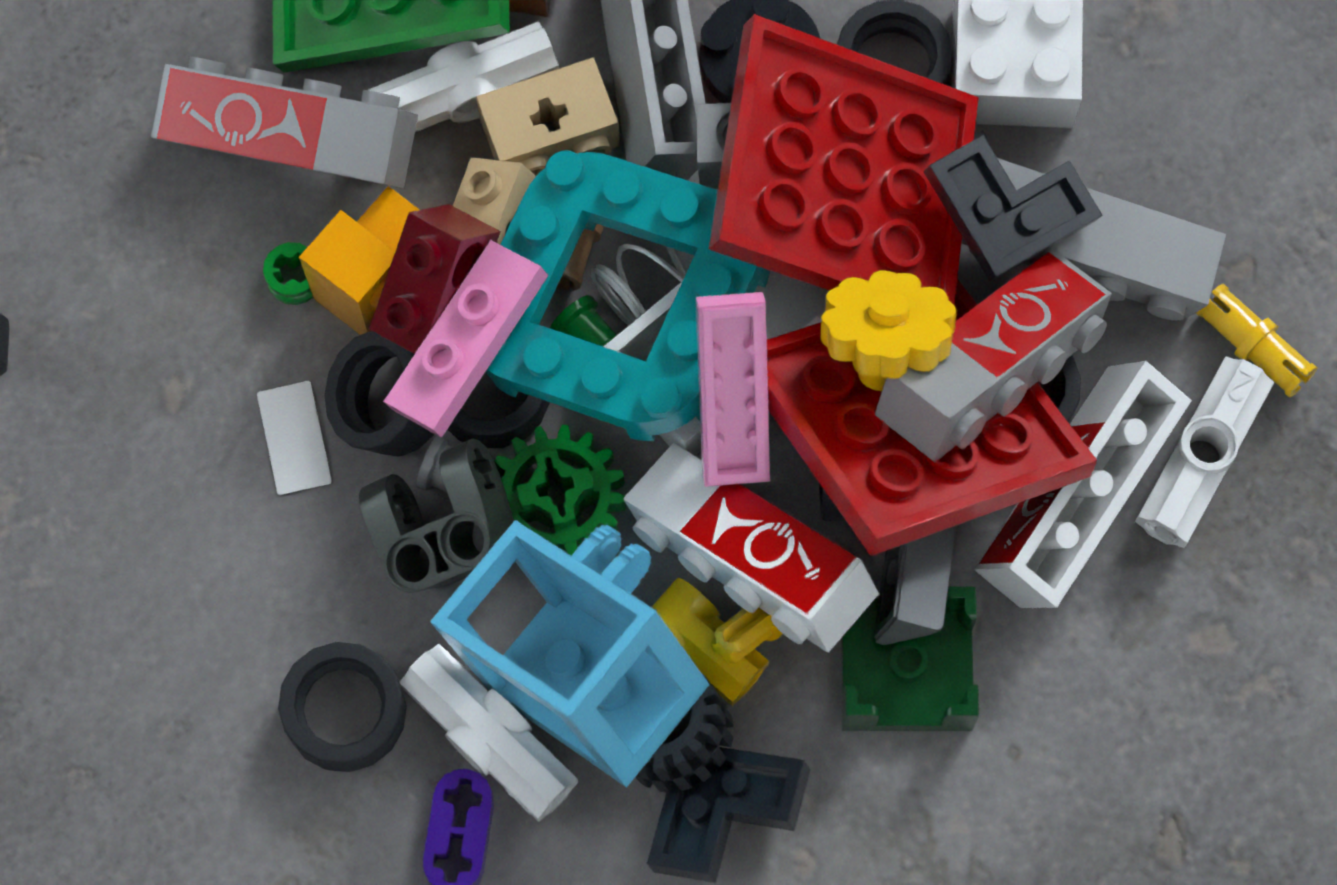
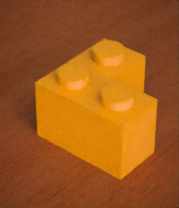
M389 186L357 222L340 210L299 256L314 300L359 335L372 331L369 327L408 213L420 210Z

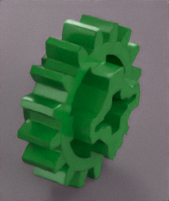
M562 425L558 431L557 438L548 439L542 426L535 427L536 443L528 446L523 440L515 437L511 440L515 453L513 460L503 456H497L494 460L498 472L504 476L501 480L506 491L513 520L518 521L570 556L586 538L590 537V533H593L596 527L600 528L601 525H608L616 531L619 530L618 521L609 513L625 511L626 503L623 500L625 496L612 492L625 485L623 470L607 471L614 461L613 451L610 448H606L595 454L593 452L594 434L587 432L578 442L571 441L569 425ZM559 458L574 460L585 467L575 469L560 461ZM536 463L537 468L529 482L517 485L523 473ZM549 474L554 476L556 486L560 485L562 493L565 494L566 502L563 503L564 517L560 516L557 505H553L552 499L548 496V488H550ZM599 499L592 516L583 525L578 527L576 521L584 508L595 505V500ZM537 520L553 529L554 533L539 531L527 523Z

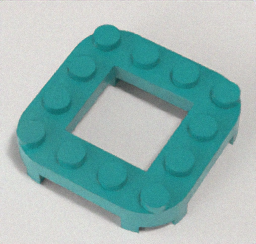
M559 151L549 158L546 167L538 173L528 186L500 244L540 265L549 276L485 372L501 391L510 396L516 397L519 391L625 428L632 439L654 441L655 435L674 431L686 425L695 417L700 421L696 297L754 293L757 286L766 288L770 270L709 250L718 190L602 153ZM599 224L694 255L646 361L539 325L584 229L594 231L596 225Z

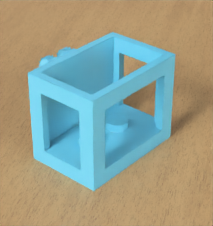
M515 520L433 617L430 623L489 691L491 689L497 691L520 714L627 787L710 684L657 611L631 595L640 583V579L644 578L645 573L649 571L650 559L652 558L649 556V551L637 543L635 545L631 543L630 546H625L623 551H619L620 546H622L621 534L608 525H601L600 528L596 527L595 531L590 533V537L586 538L570 556ZM516 562L547 603L504 655H501L485 643L467 621V618L513 563Z

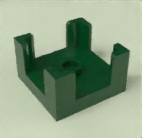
M948 586L944 623L940 631L931 635L887 645L875 643L874 631L879 598H875L841 637L842 731H973L979 717L978 685H973L972 630L977 618L976 586Z

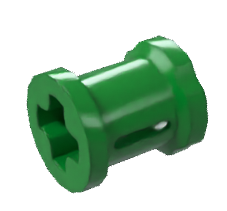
M592 295L583 296L571 303L555 318L549 327L550 329L603 347L617 336L596 311L598 302Z

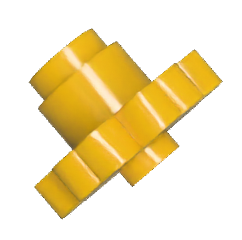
M885 270L877 271L870 277L869 281L856 277L846 278L838 287L827 293L825 312L821 317L820 338L822 343L828 347V352L834 360L852 361L860 381L873 390L882 391L886 378L898 379L907 372L908 367L922 372L931 371L938 365L939 361L946 359L950 355L952 335L955 330L956 308L948 301L945 291L937 287L921 288L919 278L913 274H896Z

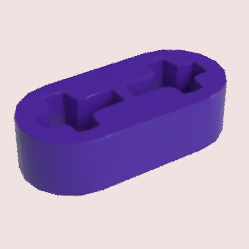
M455 769L445 774L436 785L433 793L423 856V871L430 885H479L485 869L494 811V796L487 780L476 771ZM461 784L471 785L474 796L482 799L480 807H469L465 828L455 827L456 810L453 804L446 802L448 795L459 794ZM453 838L463 839L462 857L465 862L472 864L470 872H459L456 882H446V875L442 869L435 867L438 859L444 860L449 858Z

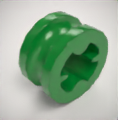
M287 242L278 245L269 252L263 266V274L269 291L277 300L289 305L306 303L313 298L307 278L301 283L294 279L287 281L285 285L280 283L284 281L280 271L281 267L285 264L291 268H296L300 265L299 256L307 248V246L301 243Z

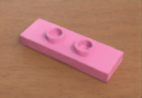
M490 240L384 402L393 411L442 438L549 275L540 265Z
M763 292L696 297L701 455L704 486L770 482L766 301Z

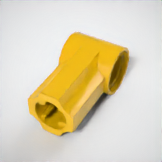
M679 577L676 578L651 606L663 619L700 672L706 676L717 693L731 706H734L737 701L747 694L769 666V660L756 649L736 663H727L721 654L714 653L711 641L715 638L716 629L724 624V622L719 619L720 614L716 607L687 581Z

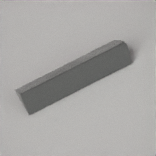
M956 526L886 550L874 631L875 643L887 645L934 634L943 627Z

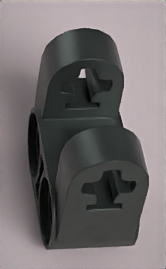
M472 438L441 453L439 468L455 513L425 525L411 488L399 475L390 474L361 488L359 505L372 543L384 566L385 574L390 583L398 590L408 593L448 586L467 578L514 522L506 491L490 452L479 440ZM475 525L479 526L484 537V545L481 552L477 550L473 543L472 533ZM422 548L429 556L430 566L427 574L422 570L419 562L420 550Z

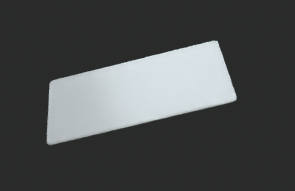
M305 381L258 392L257 398L277 494L283 495L330 484L332 480L311 382Z

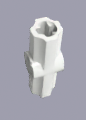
M538 21L481 45H477L473 41L451 44L432 55L426 67L368 90L400 97L398 109L418 115L415 132L449 118L457 123L478 119L480 117L476 96L557 70L559 65L550 40Z
M1227 356L1223 359L1135 520L1148 535L1167 545L1172 544L1182 548L1186 547L1274 385V381L1264 373L1262 368L1244 359H1232ZM1195 441H1205L1212 444L1217 449L1220 460L1215 463L1200 461L1192 453L1190 444Z
M439 643L429 651H425L409 667L407 673L399 682L401 688L447 732L445 737L452 746L482 775L487 776L490 774L538 822L552 813L567 798L568 794L578 783V779L530 733L532 728L524 717L497 691L491 689L488 692Z

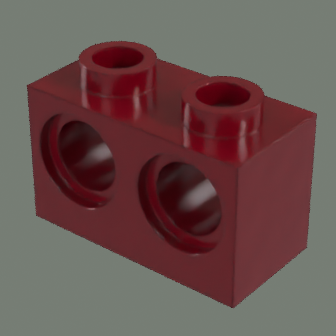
M450 204L409 212L369 329L415 354L490 240L497 243L501 231Z

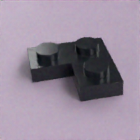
M983 135L930 164L923 171L990 282L1094 223L1103 216L1070 160L1016 190Z
M719 747L726 756V759L721 767L712 761L705 766L712 775L706 781L702 782L694 774L689 777L692 788L681 791L672 780L671 792H666L647 865L654 873L716 883L732 821L795 831L810 773V768L805 760Z

